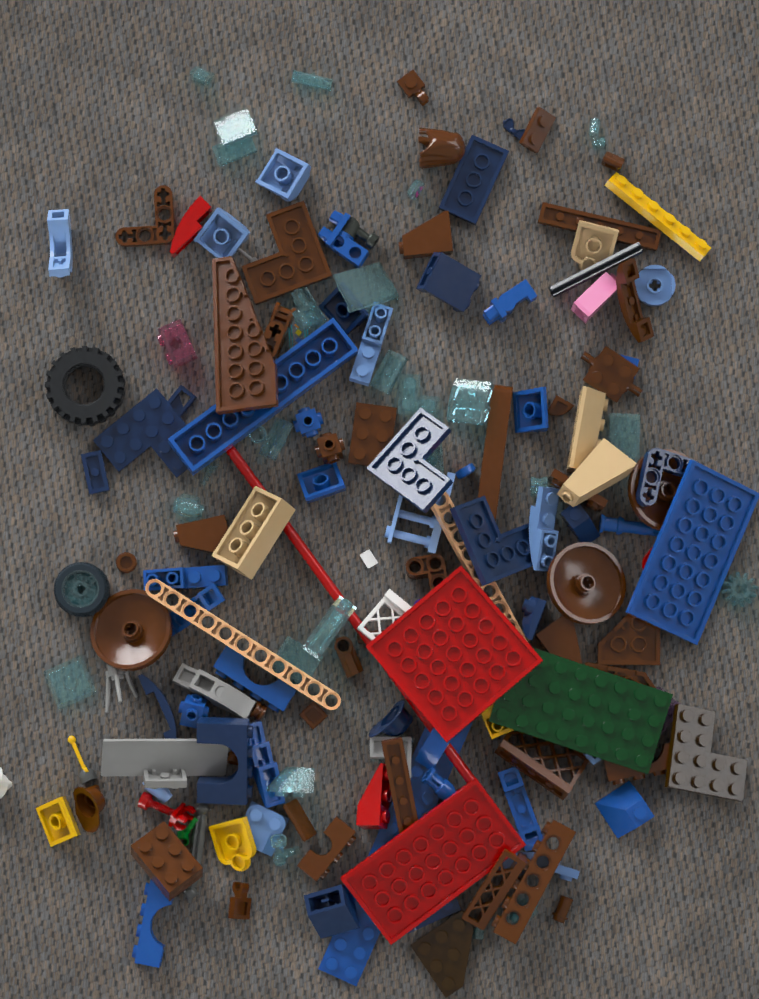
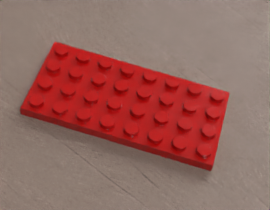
M475 777L341 876L340 879L386 940L392 945L487 875L504 849L515 854L526 846V843Z

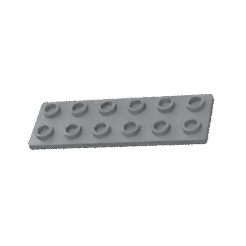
M104 739L101 776H143L144 787L151 789L187 788L186 776L226 775L228 747L221 744L197 743V739Z

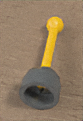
M69 736L68 742L72 744L82 767L79 773L82 785L89 783L88 781L96 780L97 776L94 770L87 768L75 743L76 738Z

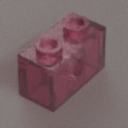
M181 319L158 328L160 334L157 335L161 347L166 346L168 353L165 356L169 365L174 364V367L178 368L198 359ZM176 340L178 343H180L178 349H175V347H171L173 346L172 341Z

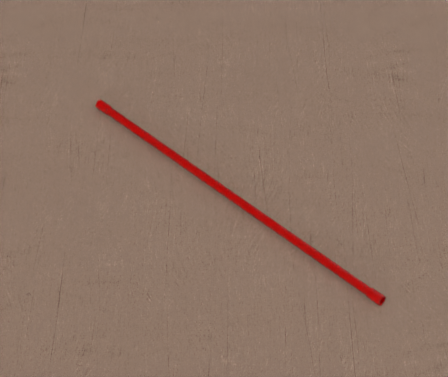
M233 446L226 451L252 489L257 486L266 491L237 449ZM288 521L283 529L284 533L367 645L371 640L357 629L362 621ZM388 674L390 679L396 685L398 690L404 696V698L412 707L417 716L420 718L422 723L431 733L434 727L430 724V722L425 718V716L419 711V709L414 705V703L408 698V696L403 692V690ZM449 743L444 753L465 782H470L475 776L451 743Z

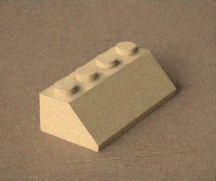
M583 386L580 391L566 472L573 473L601 442V439H598L599 431L603 432L605 419H602L603 411L606 412L608 407V399H605L606 393L586 386Z
M255 486L211 556L252 580L296 509L282 498Z

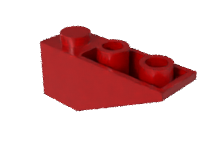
M380 763L357 805L356 826L364 830L387 829L390 822L389 802H391L392 795L386 764Z

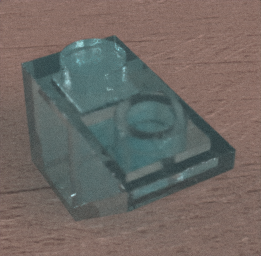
M285 767L267 787V791L275 792V796L284 797L288 796V792L293 793V797H305V793H314L315 768Z

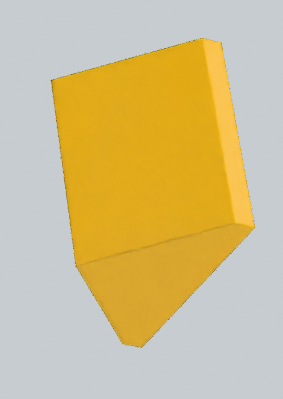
M66 796L59 797L36 808L50 847L81 835Z

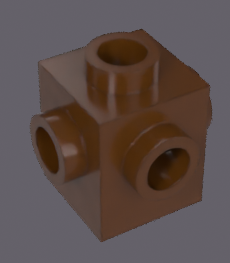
M324 433L320 438L316 439L318 446H315V451L318 458L322 457L324 465L328 463L333 464L340 461V459H344L342 451L346 449L342 438L338 439L336 433Z

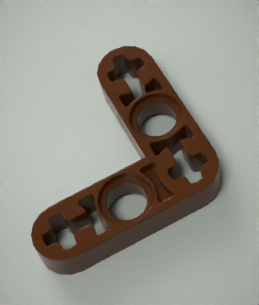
M158 186L154 191L156 226L120 228L115 235L116 241L120 246L167 245L172 242L175 235L172 190L168 186ZM162 190L169 194V196L165 197L166 204L170 203V206L162 205L158 207V204H162V199L158 196ZM162 210H168L170 217L167 220H161L159 213ZM171 223V226L167 225V231L171 233V236L164 240L160 236L164 232L163 226L159 227V224L166 225ZM133 231H136L137 242H134V238H128L127 242L119 239V236H123V232H126L128 236H134ZM143 231H148L151 234V238L144 242L140 240V234Z

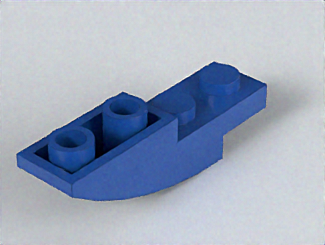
M227 565L143 570L144 591L147 582L152 579H158L174 590L206 588L212 583H215L217 587L228 586ZM153 583L150 585L149 591H161V586L158 583Z

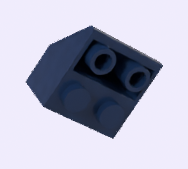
M341 884L304 895L308 917L321 939L360 928L354 897L345 885Z

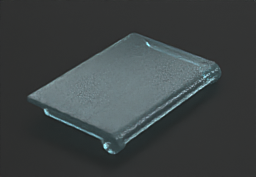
M381 262L333 275L336 285L348 305L347 310L350 313L399 298V294Z

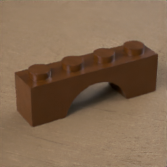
M670 743L662 745L660 755L651 764L649 773L653 772L654 776L666 774L665 770L668 764ZM603 760L607 782L612 781L613 785L625 783L624 778L633 777V781L645 778L644 773Z

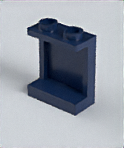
M433 252L416 289L436 297L453 307V310L456 312H464L471 303L470 298L473 292L479 287L481 275L442 252Z

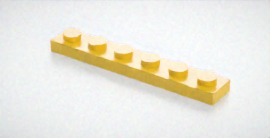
M616 172L604 185L699 262L710 251L711 247L703 239L697 237L688 227L682 225L672 214L667 213L657 202L647 197L641 189L632 185L624 176Z

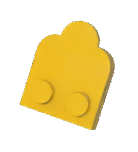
M247 816L209 826L208 828L219 861L225 865L231 864L232 868L237 871L247 870L251 865L250 858L256 854V845Z

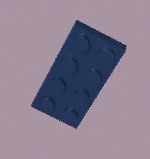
M472 135L465 149V154L460 160L439 205V210L449 211V214L476 226L509 151Z

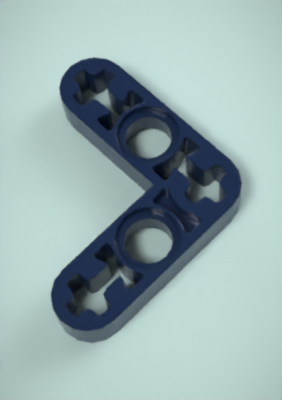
M660 448L648 450L644 455L636 492L637 503L642 507L653 505L657 500L662 472L683 477L686 468H682L687 467L689 460L694 459ZM655 454V457L658 458V461L654 462V458H652L651 455ZM671 458L677 461L676 469H672L669 466ZM648 472L654 474L655 480L653 483L648 482L646 479ZM647 493V497H650V500L646 501L643 494Z

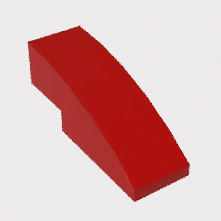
M201 196L189 207L176 229L170 249V254L173 258L195 239L203 228L199 223L213 211L212 207Z

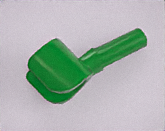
M195 817L185 830L177 832L179 840L184 839V846L189 844V834L198 822V819Z

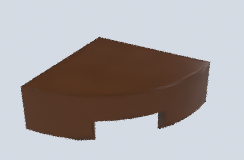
M556 395L548 409V415L561 416L569 412L574 405Z

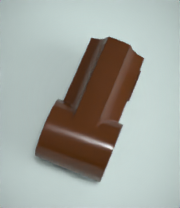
M345 636L337 638L334 642V649L347 678L364 671L352 641ZM343 639L349 643L348 650L344 652L340 651L337 647L338 642Z

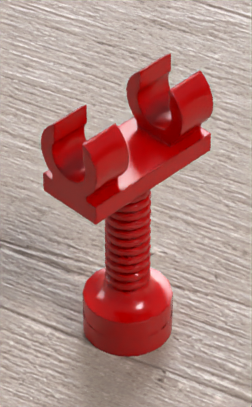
M143 792L138 801L139 808L147 810L150 807L168 816L170 815L168 826H173L178 831H182L186 827L178 821L185 824L194 818L187 811L191 814L196 812L193 806H185L186 804L183 802L177 809H172L153 800V795L147 792Z

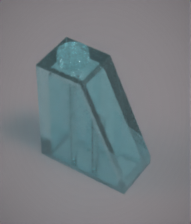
M339 596L301 648L319 660L357 608L349 600Z

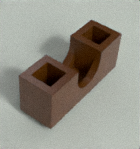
M336 816L323 832L332 842L331 850L327 854L320 855L310 849L297 866L316 882L319 878L323 880L330 872L328 866L332 861L336 864L342 857L343 853L340 851L344 846L350 847L354 842L356 831Z

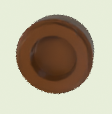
M124 552L117 557L116 566L121 572L130 573L135 570L137 560L133 554Z

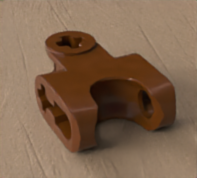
M280 302L275 304L270 322L264 332L268 346L273 350L272 356L274 361L280 356L286 335L297 310L296 308H292V310L284 308ZM277 331L280 332V334H276L275 337H273L272 333H276Z

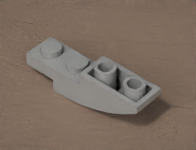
M184 663L181 664L172 680L174 684L201 695L209 700L211 704L240 718L248 719L256 705V701L229 684L201 669L196 670Z

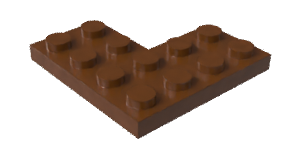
M304 201L266 214L279 252L241 266L256 305L332 277Z

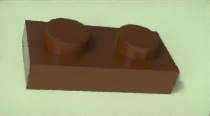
M537 107L519 143L530 151L538 153L556 117L541 107Z

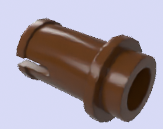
M561 895L555 913L552 912V919L564 924L565 920H568L566 917L573 900Z

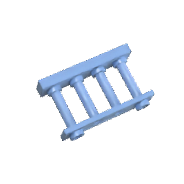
M447 472V477L454 482L456 474ZM452 483V485L445 491V492H447V494L449 495V497H450V494H451V490H452L453 483ZM399 494L392 525H387L384 536L388 538L387 543L391 544L394 537L425 545L424 547L428 548L427 553L435 554L442 530L435 516L428 517L400 510L404 497ZM442 496L436 502V504L439 506H441L444 501ZM402 518L430 525L429 528H433L432 535L423 537L396 530L397 519Z

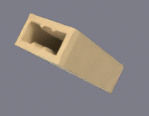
M603 438L565 481L557 495L564 502L575 507L629 476L637 463Z

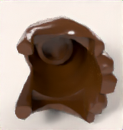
M419 128V134L428 135V137H418L419 143L427 147L419 154V167L421 169L451 165L463 158L466 146L459 133Z

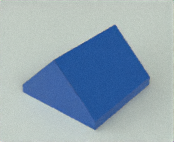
M546 387L513 392L515 433L547 431L549 426Z
M328 463L297 474L307 504L346 491L337 463Z

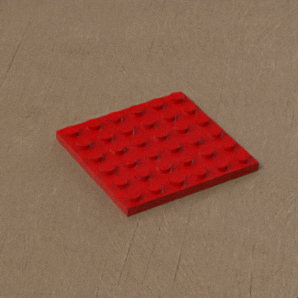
M462 565L365 646L447 743L543 662V659Z

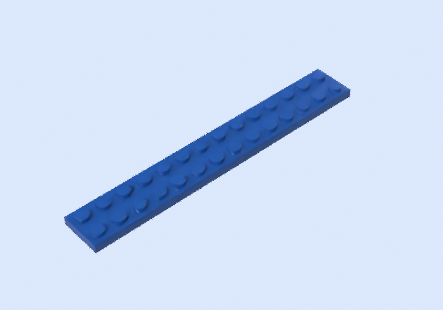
M473 721L450 741L458 754ZM426 727L411 758L410 781L418 819L422 817V814L436 807L439 800L434 790L426 783L423 784L421 782V779L429 769L415 761L430 734ZM445 753L436 765L435 772L443 779L448 780L454 765ZM393 801L389 808L390 822L387 829L379 830L368 856L399 834ZM354 898L360 928L332 936L318 969L357 986L378 939L380 930Z

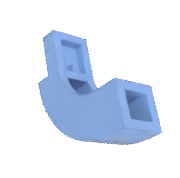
M69 209L48 210L47 224L50 240L49 277L68 276L73 268Z

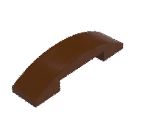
M631 258L618 264L616 276L617 295L625 322L637 342L641 343L653 337L654 333L650 317H643L634 282L635 279L639 278L635 258Z

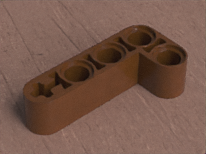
M439 554L413 557L406 563L407 576L413 580L428 578L430 591L435 588L433 584L436 581H443L447 577L445 561ZM438 561L441 566L438 569H433L430 567V563ZM411 565H419L420 571L417 573L411 572L409 570Z

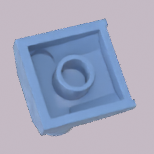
M276 148L255 183L280 196L284 201H293L307 182L311 166Z
M216 208L194 241L202 245L217 258L233 257L241 245L247 241L251 232L228 212L221 208Z
M251 801L245 816H247L256 850L272 857L290 818Z

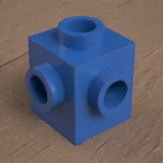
M305 407L298 410V414H295L296 420L293 421L296 432H301L302 437H314L319 434L318 431L322 430L320 425L324 424L321 413H316L315 408ZM311 418L312 423L307 425L304 423V420Z
M187 694L185 701L181 700L178 713H182L180 725L197 729L199 717H208L210 707L206 706L207 699L198 694Z

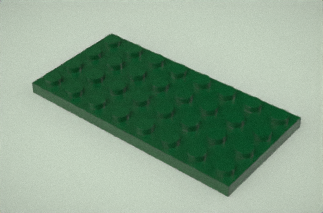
M533 648L543 659V662L494 703L488 722L648 774L673 694Z

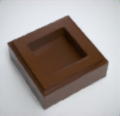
M315 701L299 714L312 729L317 727L328 716Z

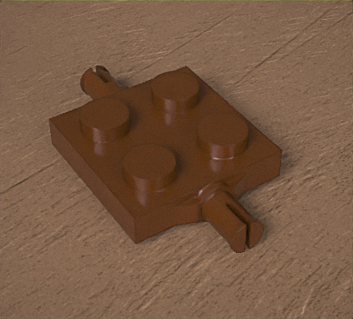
M605 346L600 355L595 358L586 351L580 359L590 364L589 371L583 381L598 391L606 393V396L616 403L628 390L637 397L643 391V389L633 384L634 377L640 368L608 346Z

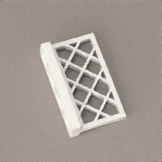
M389 589L357 629L372 641L376 638L375 636L381 633L380 621L392 620L393 623L409 610L411 606ZM383 604L391 609L392 617L379 616V609ZM377 621L378 632L370 633L364 628L368 622Z

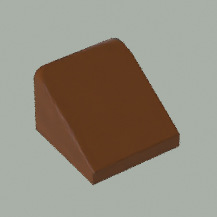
M607 151L601 164L616 172H620L625 159Z

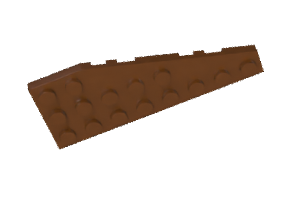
M232 256L212 259L216 412L220 415L278 407L277 366Z

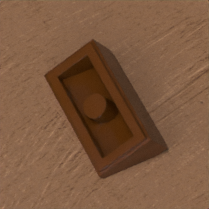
M297 798L283 805L302 841L305 842L317 834Z

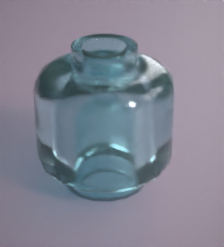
M182 493L179 497L176 496L172 512L175 513L177 519L188 522L196 521L197 517H202L204 511L201 499L198 496Z

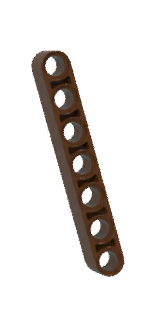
M492 384L478 498L486 497L496 521L513 387Z

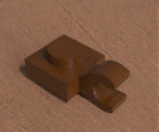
M411 70L397 81V84L409 99L415 96L422 106L429 102V97L422 90L425 88V84L414 70Z
M233 882L232 889L235 897H230L228 918L249 919L252 899L247 898L249 883Z

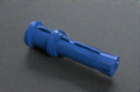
M604 514L600 516L599 533L608 531L620 535L623 532L656 537L659 534L658 530L647 526L643 522L624 520L620 516L618 518L605 517Z

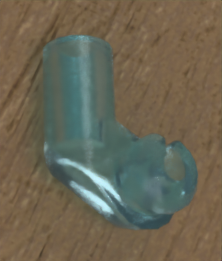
M592 118L589 126L592 146L596 149L597 147L604 148L605 138H599L600 120Z

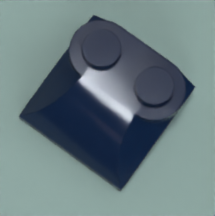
M533 596L529 600L525 599L521 612L524 613L522 620L523 633L531 643L547 605V601Z

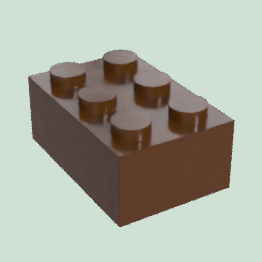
M165 821L131 845V855L169 901L203 877V867Z

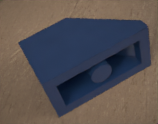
M581 504L575 507L569 506L559 514L579 542L591 543L600 536Z

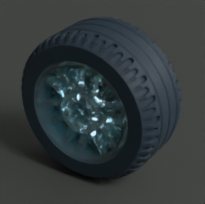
M76 562L62 569L54 584V596L58 605L65 612L76 617L94 615L103 608L110 595L109 581L104 572L95 565L86 562ZM81 586H84L86 589L81 594L78 590Z

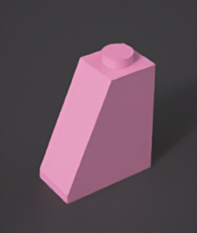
M605 272L573 303L571 310L585 324L617 292L616 276Z

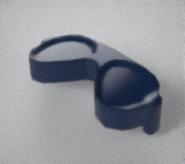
M512 118L504 120L502 122L503 128L520 140L525 129L515 130Z

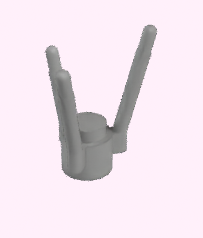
M107 665L108 671H105V712L109 713L111 680L115 681L119 703L122 702L119 680L124 679L123 675H125L135 698L138 697L129 671L118 670Z

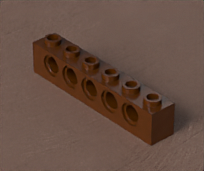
M552 819L551 823L547 821L542 829L544 836L541 841L537 840L531 850L534 854L531 860L527 858V864L523 868L524 873L522 877L517 878L511 887L514 889L511 897L507 896L501 906L504 908L501 916L497 914L491 925L494 927V933L514 944L519 940L576 833ZM550 837H555L558 840V845L554 849L547 847V840ZM540 856L548 858V864L543 868L537 865V859ZM534 874L538 877V883L535 886L527 884V877ZM521 893H525L528 896V901L524 905H520L516 901L517 896ZM510 912L518 914V920L513 924L508 923L506 920Z

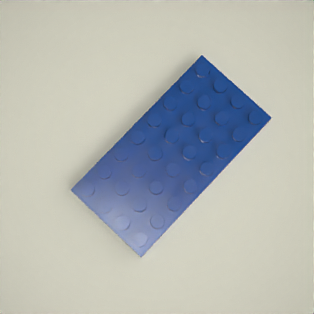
M689 460L626 609V613L697 645L757 504L759 493L694 460Z

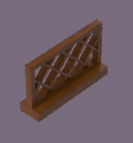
M518 731L507 733L494 753L561 800H564L589 762L584 754L564 747L565 754L556 755L554 749L556 744L539 743L538 738L533 737L534 743L525 745L524 733ZM518 735L521 745L514 746L508 742L510 736ZM549 745L551 755L542 757L540 747ZM536 747L538 757L531 758L528 756L526 748ZM578 756L584 761L581 766L573 767L571 757ZM566 757L569 767L559 768L557 759ZM553 759L555 769L548 770L543 760ZM570 771L572 778L570 783L562 779L561 772Z

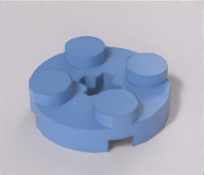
M660 265L645 267L639 272V278L634 281L639 301L654 307L668 302L674 294L676 286L673 275ZM653 280L660 284V288H657L656 291L649 287Z

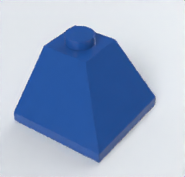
M630 781L595 803L617 839L654 817L648 805Z

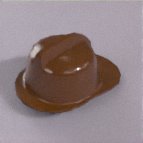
M98 785L87 788L77 787L73 792L76 815L83 829L93 833L99 828V814L105 807V798Z

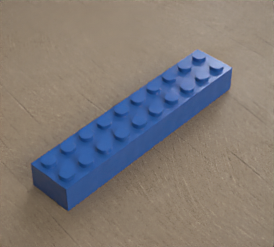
M333 317L275 360L278 377V407L218 415L215 404L168 438V444L194 476L354 358L358 353L357 347Z

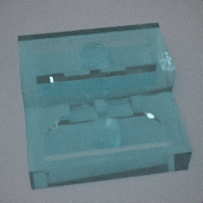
M455 379L450 393L446 420L448 422L485 425L491 409L488 402L494 389L493 383L489 381Z

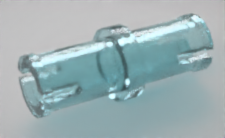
M293 70L291 83L294 82L306 85L310 89L315 87L330 92L333 79L317 76L314 72L309 74Z

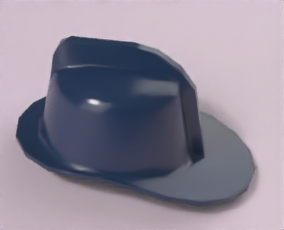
M404 700L398 701L390 712L370 730L369 737L372 738L381 732L390 736H399L407 730L413 722V717L404 708Z

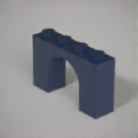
M199 717L197 722V743L227 746L235 753L238 759V769L226 777L200 776L197 782V803L247 805L249 798L253 797V786L249 785V778L253 777V766H250V758H253V746H250V738H253V726H250V719Z

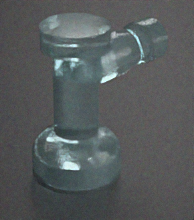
M275 834L271 836L270 844L275 849V856L273 857L275 865L282 866L286 863L287 857L300 854L299 846L283 850L287 845V837L285 835Z

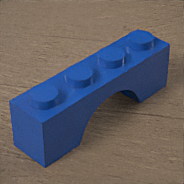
M226 646L213 666L217 669L215 673L224 679L228 676L235 680L233 685L241 690H244L246 687L252 691L250 696L258 701H261L262 698L268 701V707L277 713L279 710L284 712L297 690L280 679L269 685L253 683L247 677L244 670L245 657Z
M150 879V883L146 882L144 895H147L146 904L142 903L140 916H143V921L137 927L136 936L139 937L138 945H134L132 957L135 958L134 963L159 968L161 967L165 945L155 937L152 930V921L160 908L173 904L174 898L169 901Z

